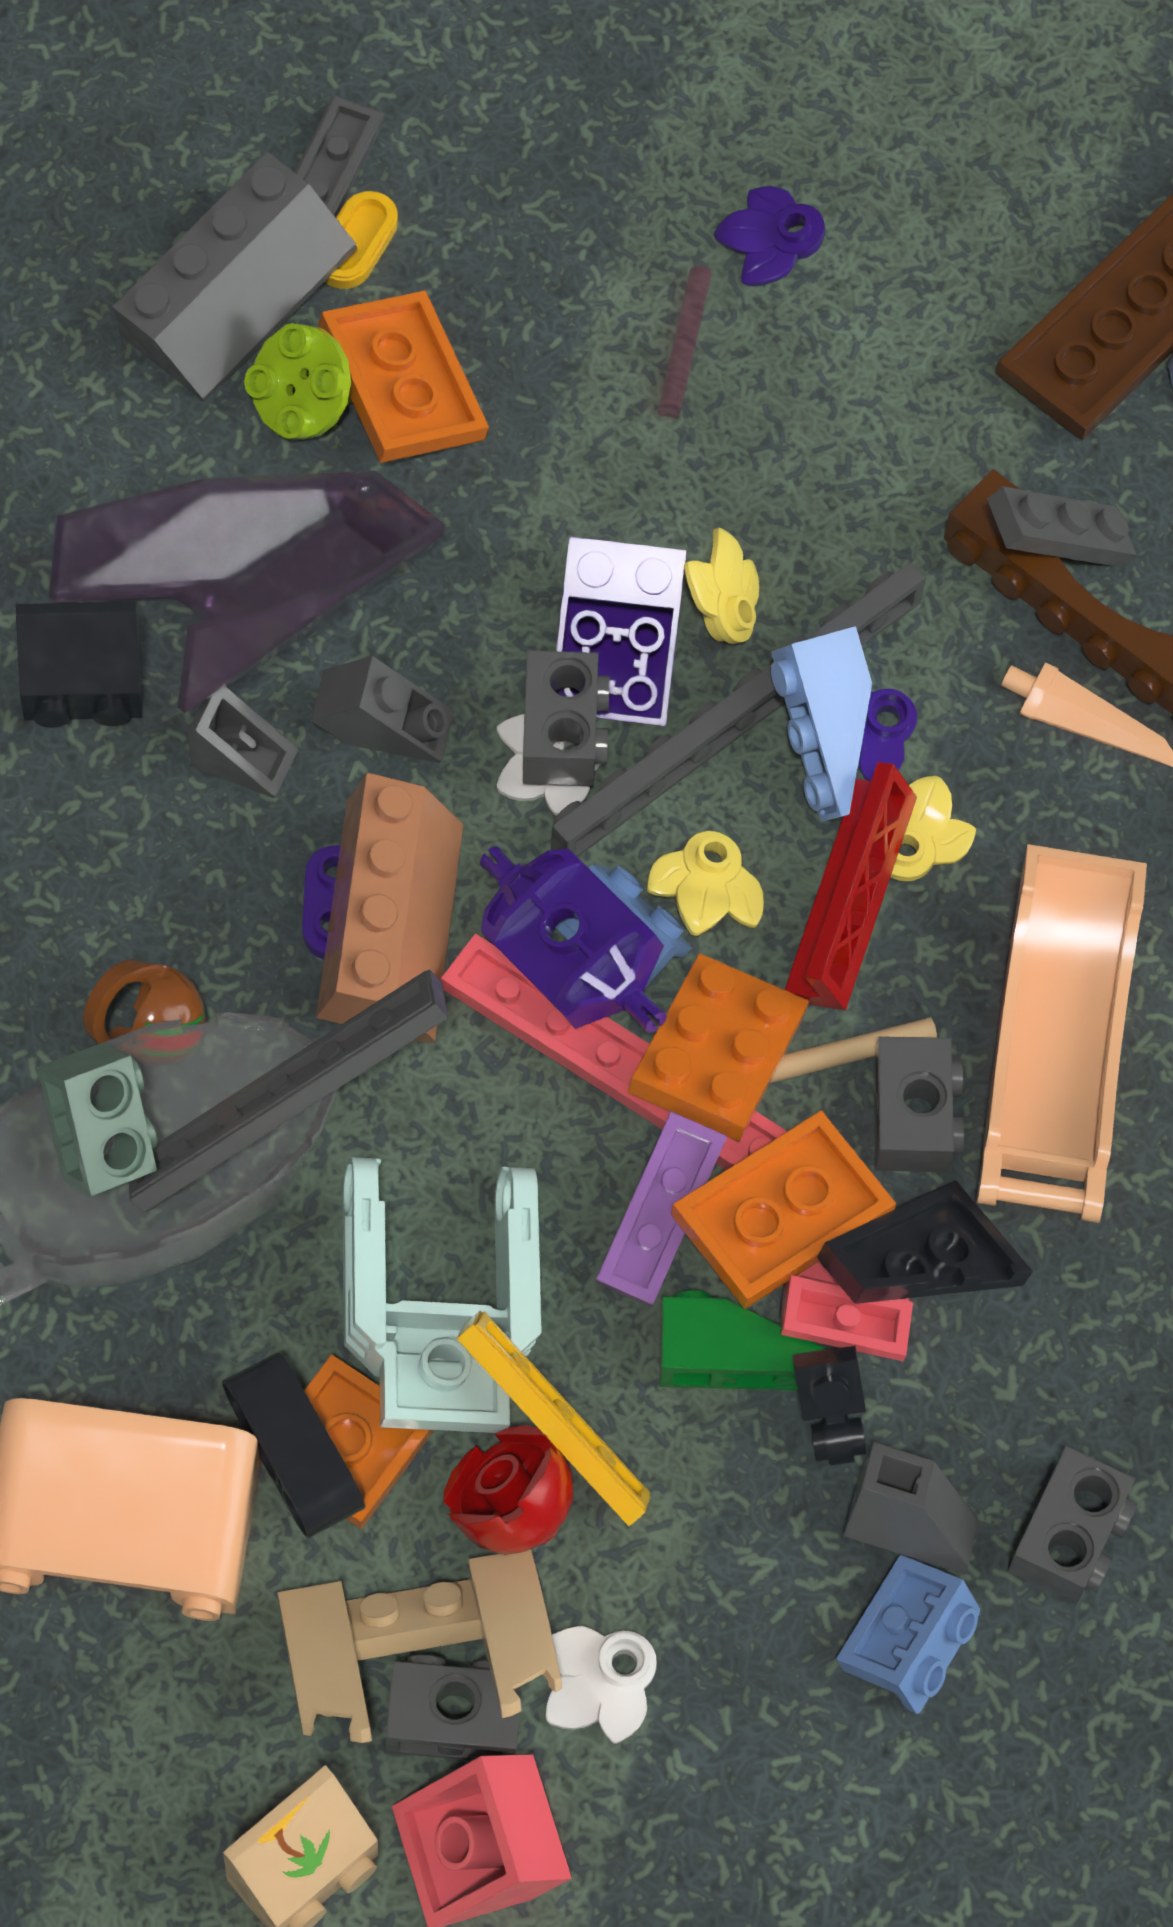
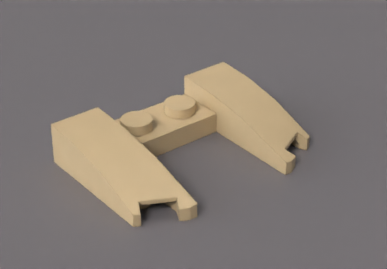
M532 1551L509 1555L494 1554L468 1559L470 1579L451 1583L439 1582L428 1587L388 1594L376 1593L365 1598L345 1601L341 1581L278 1592L284 1638L303 1735H312L316 1715L321 1714L327 1717L351 1718L349 1727L350 1741L359 1743L372 1741L357 1661L483 1639L502 1718L511 1717L522 1711L520 1698L514 1689L540 1675L547 1679L549 1688L554 1692L561 1690L560 1670Z

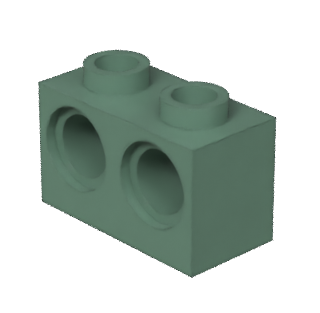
M100 1043L37 1067L65 1183L89 1196H94L157 1171L152 1150L157 1146V1137L151 1121L144 1114L139 1093L144 1088L143 1076L137 1062L131 1055L106 1043ZM102 1077L100 1091L94 1098L90 1099V1091L93 1084ZM115 1135V1143L112 1150L104 1156L103 1152L107 1141Z

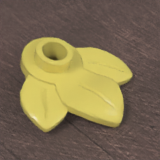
M715 528L713 529V547L710 563L700 561L684 562L685 575L697 608L703 613L704 622L710 635L719 642L726 641L729 644H739L747 641L753 632L756 621L755 606L759 597V577L753 561L750 559L743 560V551L738 541L726 530Z
M938 776L923 777L909 785L916 794L917 799L902 844L911 845L917 853L912 856H903L898 853L891 874V878L895 880H918L925 876L933 865L952 864L961 860L972 846L976 828L961 820L950 819L952 810L951 793L946 783Z
M704 831L697 833L688 840L684 850L668 853L657 859L651 867L648 876L647 892L655 896L676 897L680 917L690 935L694 937L711 929L727 913L737 922L747 927L755 928L762 917L764 909L763 891L759 881L741 866L742 856L736 843L728 836L719 832ZM704 852L718 854L722 862L715 863L708 860Z

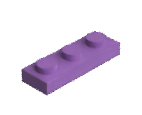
M672 1111L670 1112L595 1283L652 1308L685 1234L671 1216L672 1206L675 1202L708 1182L727 1139L726 1135Z

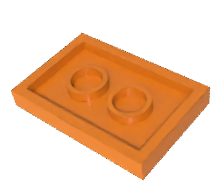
M426 290L323 311L321 313L318 327L324 329L340 343L348 359L351 377L349 396L380 463L485 440L489 429L488 423Z
M699 953L666 1013L667 1017L664 1024L659 1026L634 1072L627 1093L740 1142L806 1014L810 1001Z
M821 1110L675 1202L672 1206L671 1216L742 1307L746 1309L787 1283L791 1275L797 1276L818 1263L817 1256L826 1242L893 1211L896 1202Z

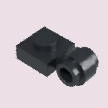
M856 1346L793 1355L803 1421L823 1418L822 1423L811 1424L816 1461L829 1460L830 1466L854 1463L855 1456L867 1454L862 1418H849V1414L866 1412Z

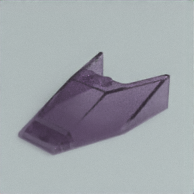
M377 471L201 479L58 515L49 598L54 602L171 597L184 603L202 618V622L188 625L177 707L185 714L294 644L442 537L445 531V524Z

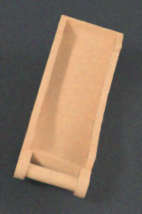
M1027 845L1001 1002L976 1203L995 1206L996 1201L1010 1202L1080 1214V1220L1100 1222L1105 1195L1106 1172L1112 1147L1115 1101L1125 1015L1139 924L1144 904L1147 863ZM1001 1169L1084 1182V1190L1001 1176Z

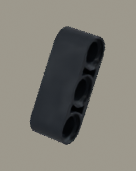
M280 1352L222 1380L224 1392L244 1431L257 1438L259 1458L296 1524L307 1539L365 1509L362 1495L355 1480L291 1367Z

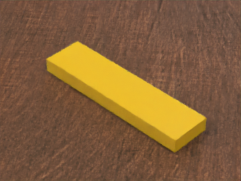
M478 1311L463 1325L456 1339L542 1433L546 1434L555 1447L628 1526L632 1525L646 1512L650 1491L485 1311L483 1313Z

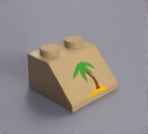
M325 1765L223 1852L227 1882L266 1927H313L327 1911L322 1905L324 1901L341 1887L346 1893L353 1892L374 1873L377 1866L372 1860L378 1856V1840L334 1774Z

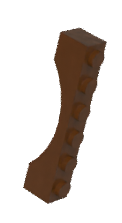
M992 469L949 513L944 540L948 542L951 553L960 562L966 565H973L975 563L992 576L996 588L1006 597L1013 600L1021 598L1037 611L1038 618L1050 631L1056 634H1063L1065 632L1081 644L1084 654L1094 665L1102 669L1111 667L1128 680L1130 690L1141 701L1148 704L1156 702L1173 715V635L1157 632L1130 621L1099 602L1074 579L1059 557L1006 548L987 498L1002 486L1019 488Z

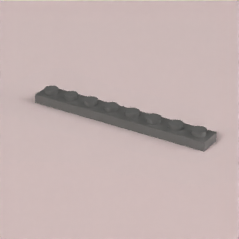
M909 562L894 574L891 571L884 572L870 584L862 598L851 606L847 603L839 605L825 618L820 629L807 638L798 636L786 646L855 626L861 646H864L921 603L926 577L912 562ZM772 664L763 671L759 668L749 671L738 681L733 693L717 704L715 701H710L703 705L691 717L689 725L672 737L670 734L661 736L651 744L645 752L644 758L628 770L624 767L615 770L601 783L599 792L582 804L580 801H574L561 810L553 821L551 850L570 849L579 857L786 703L785 699L777 693L772 681Z

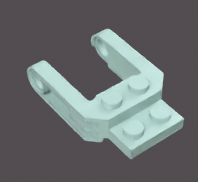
M349 1157L343 1183L344 1346L374 1376L380 1377V1427L497 1433L510 1426L509 1395L456 1338L463 1325L478 1311L482 1313L485 1311L525 1356L529 1355L531 1348L536 1343V1339L541 1334L538 1184L535 1169L501 1167L498 1173L494 1205L497 1309L489 1305L405 1300L396 1304L386 1303L385 1201H379L378 1167L381 1159Z

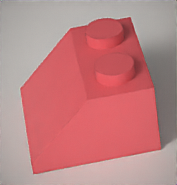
M533 1755L480 1756L392 1805L427 1927H444L530 1901L572 1879Z

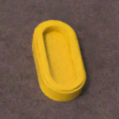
M364 191L353 195L346 201L337 215L336 219L354 240L357 249L325 281L326 284L339 289H349L362 284L369 277L394 236L398 226L397 208L389 197L379 192Z

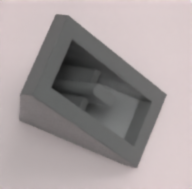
M220 681L211 683L188 730L192 768L272 798H276L299 748Z

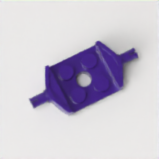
M498 846L489 848V853L498 863L495 864L484 853L480 859V865L498 881L497 884L500 889L484 909L481 932L487 940L502 952L563 1014L575 1029L622 1010H627L644 1027L646 1032L652 1033L658 1030L648 1015H651L661 1026L664 1024L667 1015L644 994V989L664 947L657 935L570 849L548 850L522 866L520 863L515 865ZM568 918L579 920L578 931L572 938L562 942L552 940L553 930L559 922Z

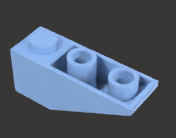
M856 626L797 642L771 652L774 660L771 666L772 681L777 693L784 697L791 719L787 725L788 737L794 751L801 754L807 775L804 780L805 796L810 807L817 811L821 822L849 815L872 688V681Z

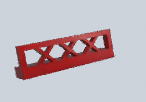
M877 762L871 781L855 780L850 813L843 816L785 987L786 991L809 1000V1005L845 1011L847 1009L917 799L916 794L894 764Z

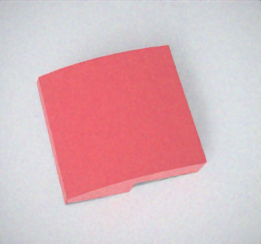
M819 1261L797 1276L791 1275L789 1281L784 1284L781 1335L839 1348L856 1346L857 1352L904 1362L907 1354L913 1302L906 1298L855 1304Z

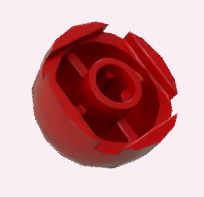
M528 1425L510 1427L495 1433L500 1443L492 1446L485 1453L478 1446H475L452 1471L443 1492L444 1503L450 1509V1514L448 1515L462 1533L478 1547L504 1555L529 1551L550 1541L564 1523L574 1499L572 1473L565 1458L548 1439L546 1434L544 1435L539 1428Z

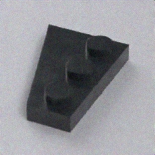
M956 1180L826 1242L817 1256L818 1260L855 1304L1024 1286L1033 1273L1032 1269Z

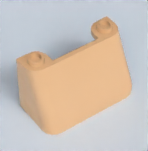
M17 1398L5 1401L0 1422V1591L11 1594H26L29 1592L30 1586L42 1584L45 1575L170 1592L172 1600L183 1606L182 1614L197 1620L215 1621L220 1619L221 1612L236 1614L260 1475L257 1438L247 1431L223 1425L36 1399Z

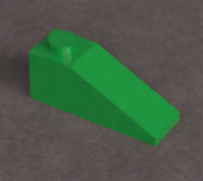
M681 1291L676 1293L674 1297H663L660 1314L659 1387L798 1391L793 1355L828 1350L812 1341L781 1335L780 1325L748 1309H744L742 1306L726 1298H711V1295L704 1291Z

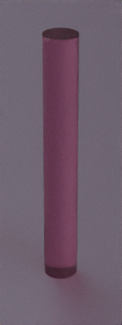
M693 266L689 272L657 411L660 416L675 419L680 417L712 272L703 266Z

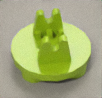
M295 323L285 325L265 341L254 361V365L249 367L245 373V390L249 396L253 397L254 405L263 423L283 438L305 440L321 436L337 423L345 407L352 403L349 396L351 377L348 359L340 343L321 328Z

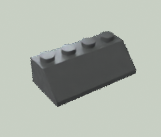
M267 151L112 306L120 335L204 402L357 249L356 243L311 185Z

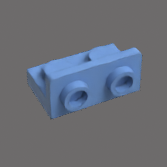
M900 1554L836 1660L844 1672L896 1693L905 1709L919 1714L929 1697H933L941 1689L946 1677V1669L961 1644H965L973 1636L978 1623L980 1607L963 1579Z

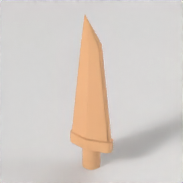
M1045 662L1038 677L1012 665L1007 671L1001 686L1027 698L1020 711L1021 715L1173 767V750L1164 737L1058 671L1059 668Z

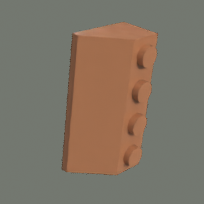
M366 773L347 800L316 1018L343 1024L425 970L430 969L440 981L444 975L463 823L424 786ZM437 1026L413 1041L434 1043Z

